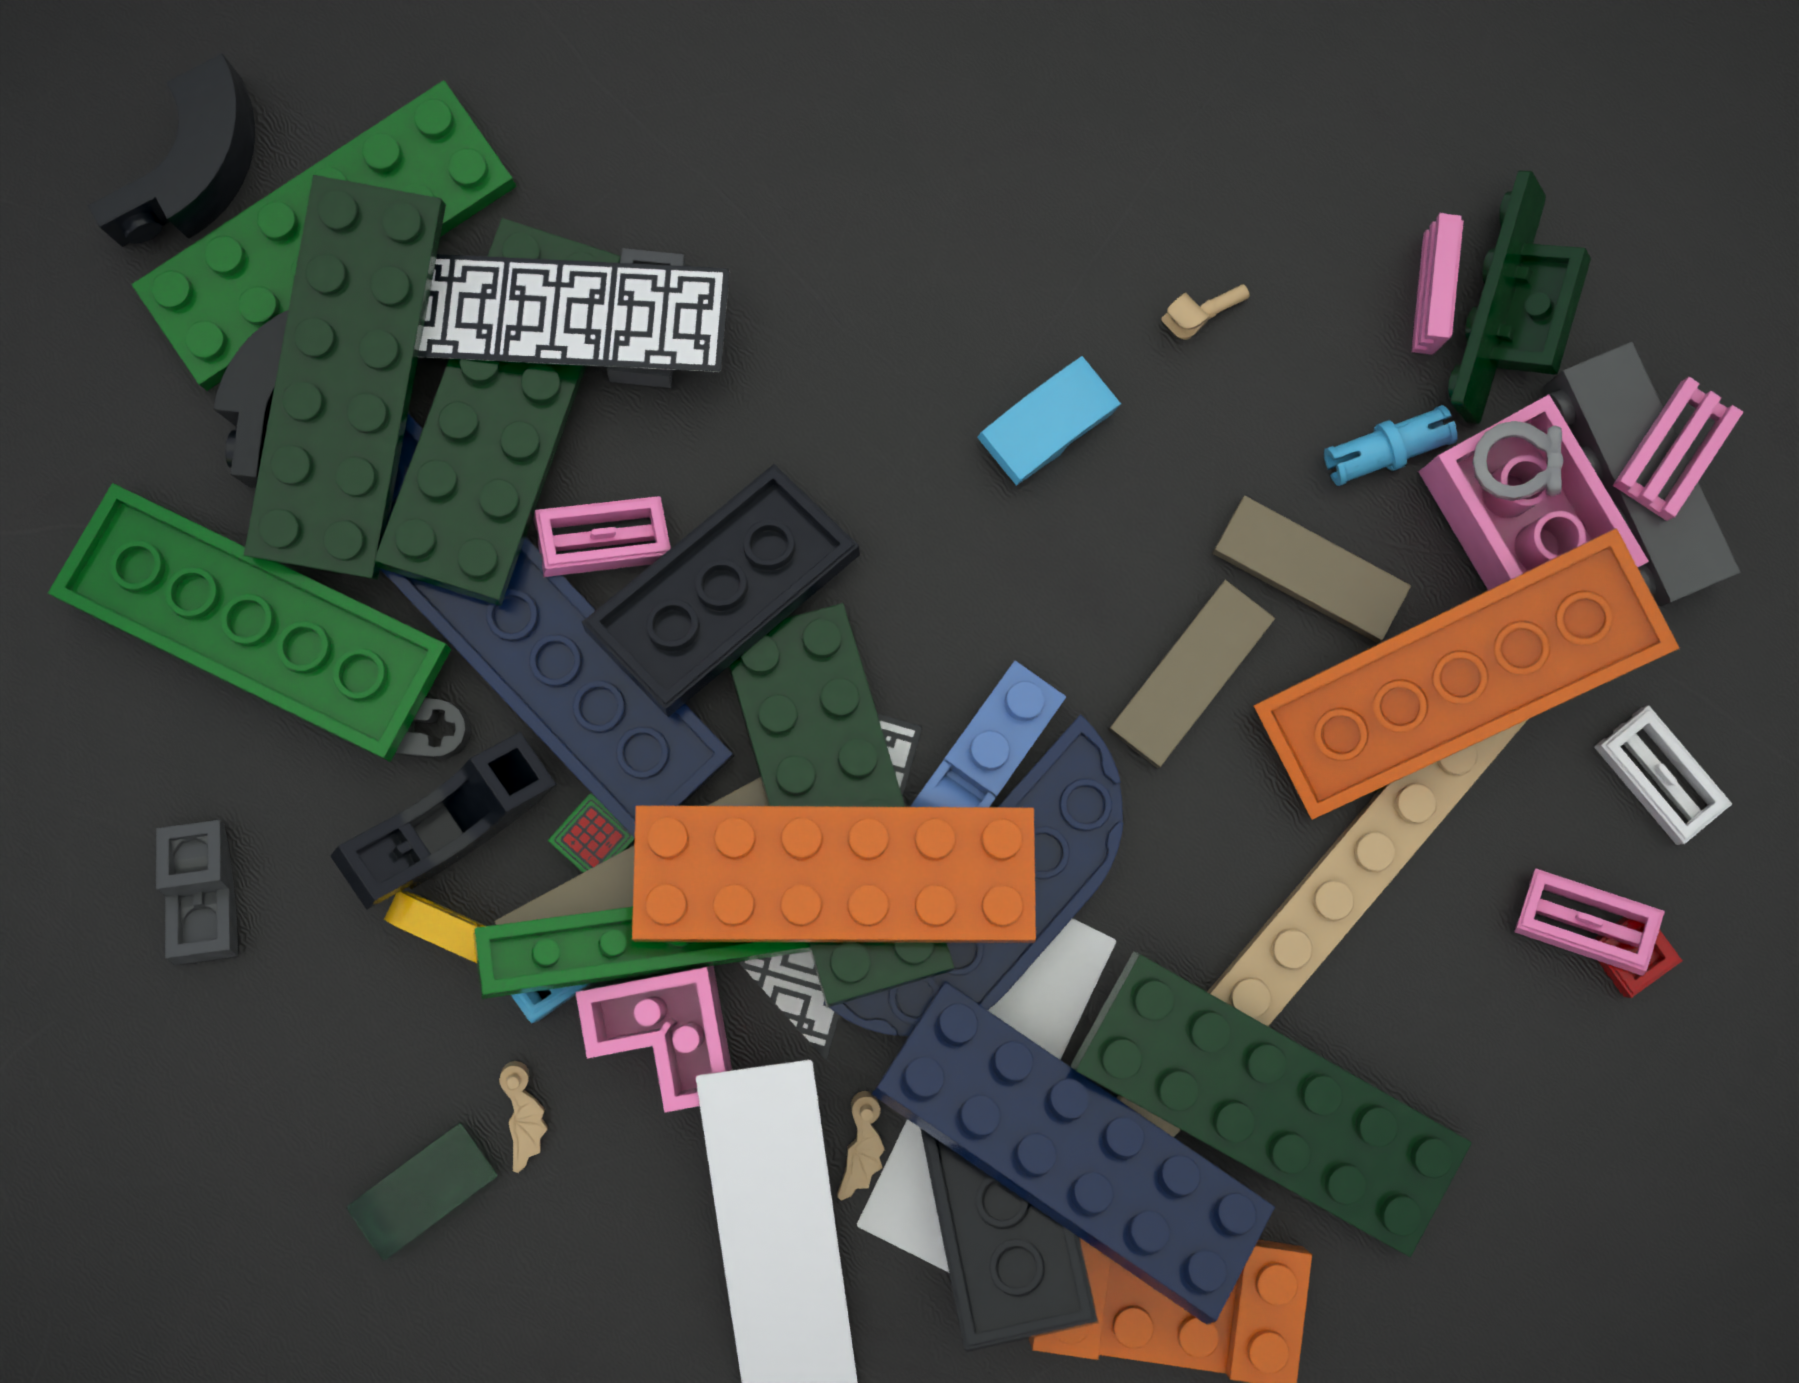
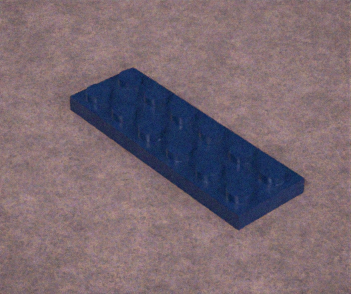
M944 982L872 1092L874 1097L1206 1325L1217 1321L1275 1208L1274 1205L947 982Z

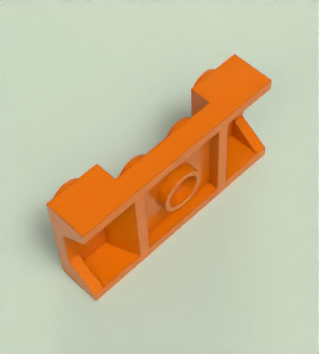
M1080 1238L1099 1323L1029 1338L1033 1351L1098 1360L1099 1355L1225 1373L1230 1380L1250 1383H1297L1312 1254L1303 1246L1258 1240L1217 1321L1206 1325Z

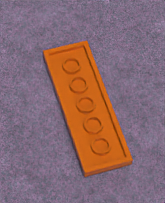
M1614 528L1256 703L1254 708L1310 818L1313 820L1680 648L1618 529Z
M636 806L632 940L634 942L1034 943L1036 941L1034 808Z

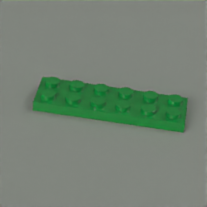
M445 80L131 284L196 382L203 389L208 391L221 382L230 361L255 331L275 316L289 310L313 175L441 198L446 204L440 237L517 187L507 169Z
M114 483L111 484L48 591L49 595L363 750L391 762L452 650L446 643L278 562L244 556V546Z

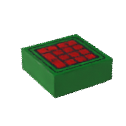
M590 793L547 841L584 873L630 848L635 843V838Z

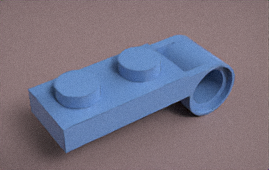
M1014 661L910 807H990L1067 696L1017 661Z

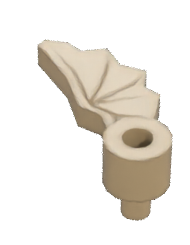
M512 1061L503 1067L499 1082L504 1092L511 1099L514 1109L508 1123L513 1139V1171L518 1173L526 1167L530 1156L541 1152L540 1138L548 1130V1126L542 1119L545 1111L544 1107L533 1095L524 1090L528 1084L529 1069L522 1062Z
M869 1091L858 1092L851 1100V1110L857 1126L856 1139L847 1146L846 1168L837 1191V1197L841 1201L851 1197L856 1189L869 1188L872 1175L882 1169L880 1156L885 1149L878 1131L872 1125L880 1116V1106L878 1099Z

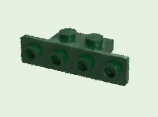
M1519 170L1513 190L1507 191L1502 199L1499 214L1501 230L1496 247L1491 248L1487 252L1484 260L1483 282L1485 285L1479 305L1472 307L1467 317L1465 333L1468 343L1461 364L1455 365L1450 375L1448 386L1449 398L1452 405L1467 423H1481L1497 368L1558 375L1590 265L1591 257L1586 248L1533 244L1546 201V195L1533 171Z

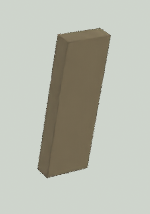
M1245 495L1237 505L1212 551V554L1376 643H1379L1385 637L1411 588V585Z
M1224 580L1108 730L1157 769L1160 768L1276 618L1227 580Z

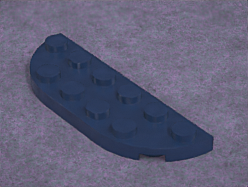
M1081 714L998 806L1034 808L1036 941L1034 943H947L954 964L952 971L829 1007L831 1010L851 1023L865 1029L888 1035L909 1036L944 982H947L980 1006L989 1010L1011 989L1092 897L1107 876L1118 852L1123 831V803L1120 788L1121 781L1112 755L1094 727Z

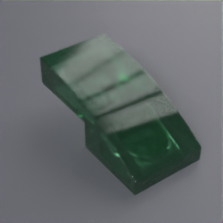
M459 1123L348 1205L346 1209L384 1262L494 1180L498 1175L465 1128Z

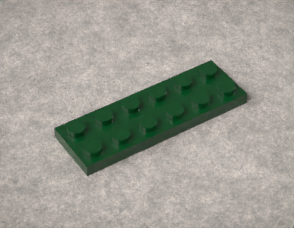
M313 175L244 556L378 580L380 568L377 567L374 559L390 515L417 367V356L424 329L446 204L441 198Z
M501 218L487 256L620 263L621 260L620 255L505 218ZM449 359L375 556L374 562L377 567L501 606L587 365Z
M844 603L785 618L728 666L768 806L905 807ZM808 942L827 1008L944 974L954 969L947 943Z
M1135 951L1132 953L1070 1065L1082 1075L1410 1258L1472 1144L1471 1141Z

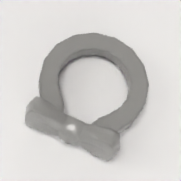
M1511 421L1496 425L1485 432L1476 445L1472 462L1475 478L1485 491L1496 498L1514 501L1529 498L1546 489V494L1549 496L1560 494L1562 490L1561 468L1564 462L1563 455L1561 454V427H1549L1546 434L1529 423ZM1509 437L1522 438L1528 441L1537 449L1546 453V470L1539 472L1525 484L1510 486L1500 483L1488 471L1486 461L1488 452L1495 443Z

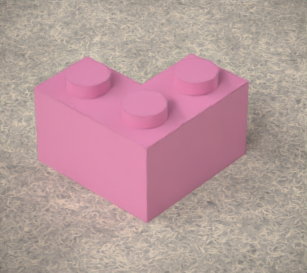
M714 966L695 968L576 992L587 1058L653 1046L664 1113L700 1106L696 1076L732 1071Z

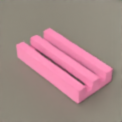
M1439 213L1436 217V222L1433 221L1430 229L1423 233L1411 352L1433 355L1452 337L1464 220H1461L1462 216Z
M1687 377L1679 383L1613 484L1614 487L1666 521L1676 517L1743 414V411L1734 405L1727 408L1720 404L1721 397L1714 392L1709 391L1705 394L1697 387L1700 383L1691 377ZM1686 404H1690L1696 410L1646 486L1643 487L1636 480ZM1710 417L1716 422L1665 500L1658 497L1660 491Z
M661 496L539 509L534 512L533 520L535 530L538 532L539 553L542 554L544 577L651 565L671 549ZM649 517L651 519V524L599 528L588 532L553 535L552 528ZM655 540V543L556 554V552L559 551H568Z
M1535 868L1521 908L1520 917L1514 930L1515 933L1642 976L1647 972L1665 911ZM1545 890L1644 923L1643 933L1540 899L1542 891ZM1535 913L1637 947V953L1535 920Z

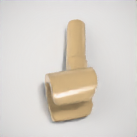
M1242 284L1211 300H1207L1201 306L1187 293H1184L1168 307L1167 313L1161 320L1178 338L1187 340L1196 334L1210 318L1215 317L1217 313L1248 299L1249 291Z

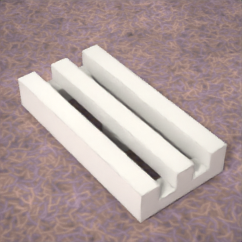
M1649 705L1641 707L1632 714L1630 720L1614 729L1612 735L1602 739L1594 746L1676 845L1687 843L1732 805L1730 800ZM1643 728L1704 800L1707 806L1703 810H1700L1678 784L1677 779L1636 734ZM1624 744L1686 817L1688 820L1686 824L1620 746Z

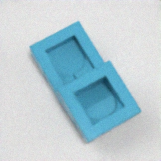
M1081 356L1011 407L985 428L977 438L1017 486L1060 456L1073 441L1111 416L1121 403L1084 357Z

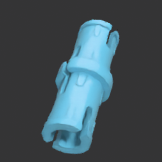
M1441 405L1432 411L1397 424L1387 420L1377 424L1374 427L1373 433L1335 447L1331 446L1324 449L1327 469L1337 468V472L1332 473L1330 477L1337 486L1346 484L1347 481L1385 467L1390 471L1405 467L1407 459L1444 445L1456 443L1458 438L1455 422L1452 421L1445 425L1443 423V420L1451 417L1450 411Z

